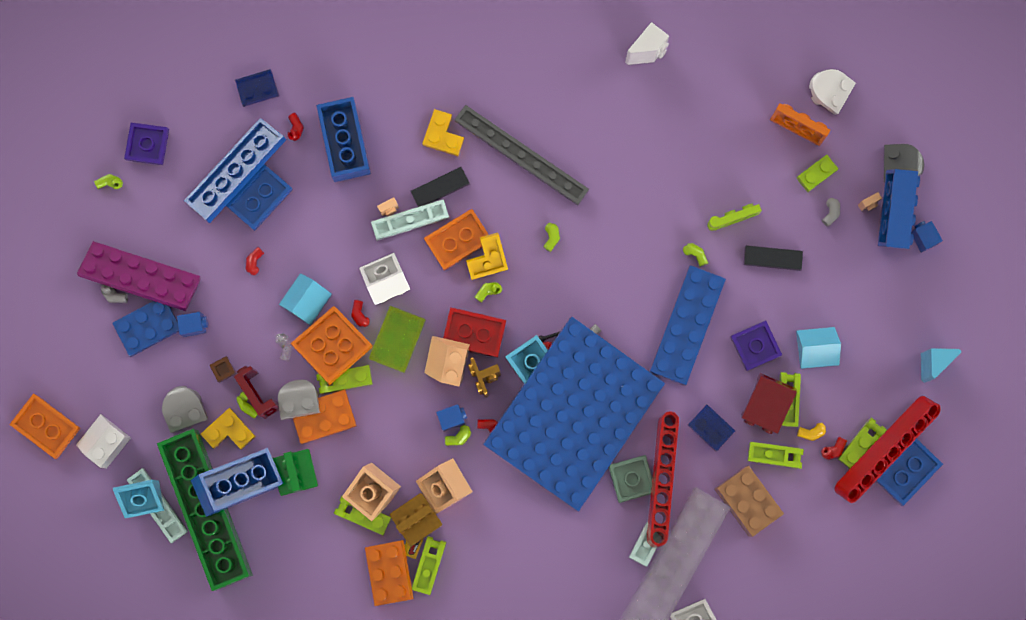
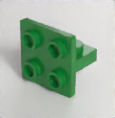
M309 449L297 452L290 451L283 453L284 455L273 458L283 481V484L278 487L281 496L318 486Z

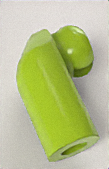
M112 174L105 175L94 181L97 189L106 185L114 189H120L123 185L122 180Z
M548 223L545 226V231H547L549 239L543 247L551 252L560 240V234L556 224Z
M688 243L683 247L685 255L692 254L696 256L700 267L708 264L704 250L693 243Z
M497 282L485 283L474 298L482 303L487 295L500 294L502 286Z
M241 392L236 399L240 409L255 419L258 415L257 412L247 402L248 398L244 392Z
M463 425L456 436H445V446L463 445L471 435L470 427Z

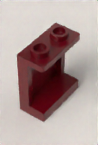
M251 366L240 368L234 378L257 414L266 419L279 410L278 402L271 398L264 403L250 381L251 378L259 374L258 371Z
M760 373L748 404L741 414L744 422L751 426L759 425L767 433L772 434L775 432L778 434L796 396L797 389Z

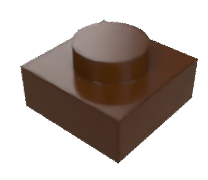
M227 356L209 365L219 383L237 374Z

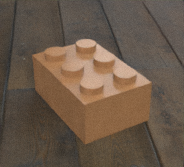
M749 465L714 489L749 537L755 536L784 514Z

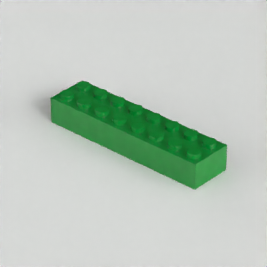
M191 429L157 443L211 591H217L253 576L228 508L206 517L191 480L194 477L213 469L199 431Z

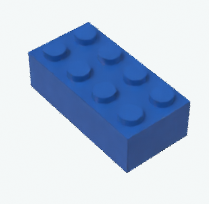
M354 97L316 105L333 181L338 182L370 175L369 161Z
M886 170L878 246L909 249L910 245L913 244L914 235L911 234L912 226L916 222V215L913 213L914 207L918 203L916 187L920 185L918 171Z
M268 448L201 473L191 480L206 517L274 490L283 484Z

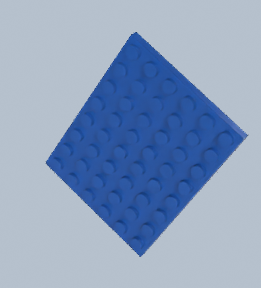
M571 316L482 445L579 512L665 383Z

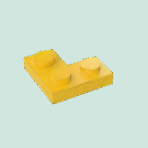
M434 109L422 143L423 146L459 156L464 137L447 132L452 114Z
M499 233L480 237L484 255L466 260L471 280L508 270Z
M228 408L201 433L202 437L214 449L228 436L241 450L256 437L231 408Z

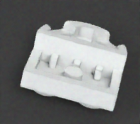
M830 69L818 72L810 81L811 99L816 105L821 104L834 115L839 114L856 83L839 70Z

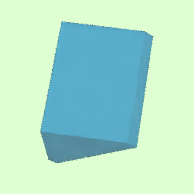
M300 273L279 305L311 326L332 293L311 278Z
M835 327L796 331L800 369L838 366L840 364L841 342Z
M536 335L505 356V358L525 384L547 352V348Z
M931 348L922 352L921 380L925 383L935 379L962 351L960 349Z
M148 480L113 488L124 518L164 511L158 480Z

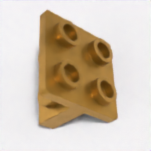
M474 357L470 358L471 363L468 364L472 377L476 376L478 382H475L479 394H484V397L487 398L489 396L484 382L487 381L490 384L497 381L498 376H501L498 364L479 371Z
M419 493L390 513V517L396 524L397 530L403 535L409 546H413L442 526V522L422 493Z

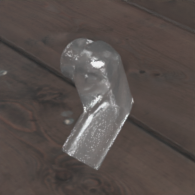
M284 333L277 334L275 342L279 343L282 348L280 359L289 362L293 349L291 340Z

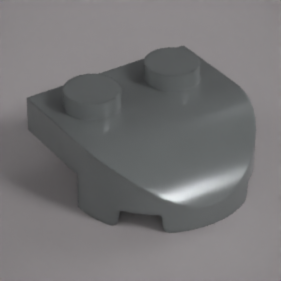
M909 144L884 145V183L886 170L918 171V176L922 175L925 163L918 149Z

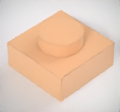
M877 192L862 200L858 207L861 211L865 209L870 211L879 206L878 202L882 197Z
M394 197L377 206L382 216H390L399 208Z

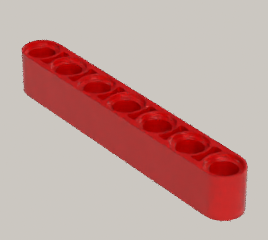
M926 396L917 398L836 483L835 493L850 503L856 502L936 419L941 411L940 405Z
M672 411L664 413L659 418L647 529V542L654 548L664 545L668 540L679 417ZM665 417H669L672 420V426L666 425ZM663 436L670 438V445L664 444ZM662 455L668 457L669 463L667 465L661 462ZM660 474L666 476V484H662L659 481ZM658 494H662L665 497L664 504L658 502ZM656 513L663 516L662 523H658L655 520ZM654 533L660 534V543H656L653 540Z

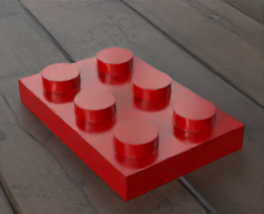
M450 307L443 338L470 344L469 352L498 358L507 320Z

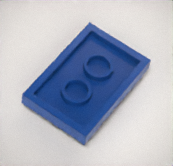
M264 164L226 207L255 231L293 189Z
M155 301L112 323L130 357L179 332L178 321L171 307Z
M916 438L876 482L901 506H904L943 463Z

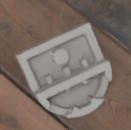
M295 380L285 384L280 389L278 404L281 420L320 413L319 394L311 382Z
M178 386L167 393L163 401L162 413L170 433L208 419L201 402V396L196 390L194 391L186 386Z

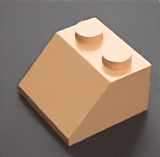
M432 336L424 373L441 383L459 387L463 379L470 344Z
M453 458L438 465L416 480L424 497L436 514L473 492Z
M373 463L362 467L342 497L369 520L373 521L392 501L401 486Z

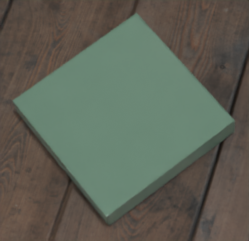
M646 455L610 464L609 471L618 503L651 494L652 475Z

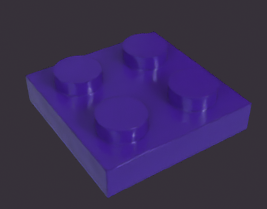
M131 122L124 159L126 161L163 165L169 128Z
M763 321L730 336L746 371L782 356L767 321Z

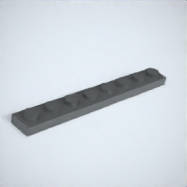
M467 105L463 107L455 118V122L576 205L580 204L589 191L586 186Z

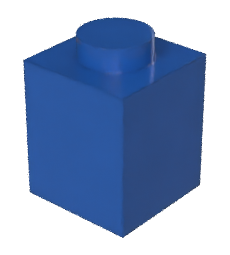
M932 221L918 223L914 226L915 230L911 232L921 253L943 241Z
M201 312L177 316L179 334L181 336L188 337L206 333L208 320Z
M458 404L436 412L443 432L464 425V419H467L464 407L460 408Z

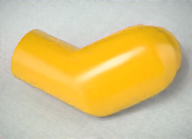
M817 423L811 430L799 427L797 436L815 441L825 435L826 426L823 423Z

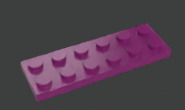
M94 241L77 272L79 277L183 311L187 310L201 280L199 275Z

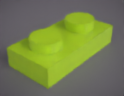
M825 155L798 175L797 180L809 192L839 168L828 155Z

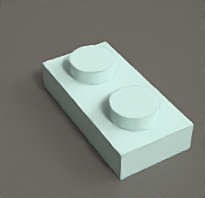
M646 522L629 558L645 567L648 566L656 550L647 542L648 522ZM658 533L653 535V540L656 543H659L661 540V536Z

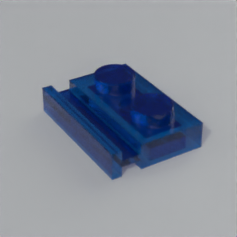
M271 69L235 80L243 107L279 96Z
M707 404L688 424L714 451H718L736 431Z

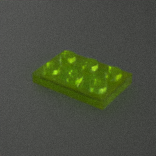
M390 306L369 360L405 373L426 319Z

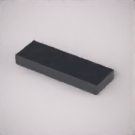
M459 167L411 190V194L417 206L420 207L441 199L470 185L462 167Z
M745 246L744 265L802 270L803 251Z

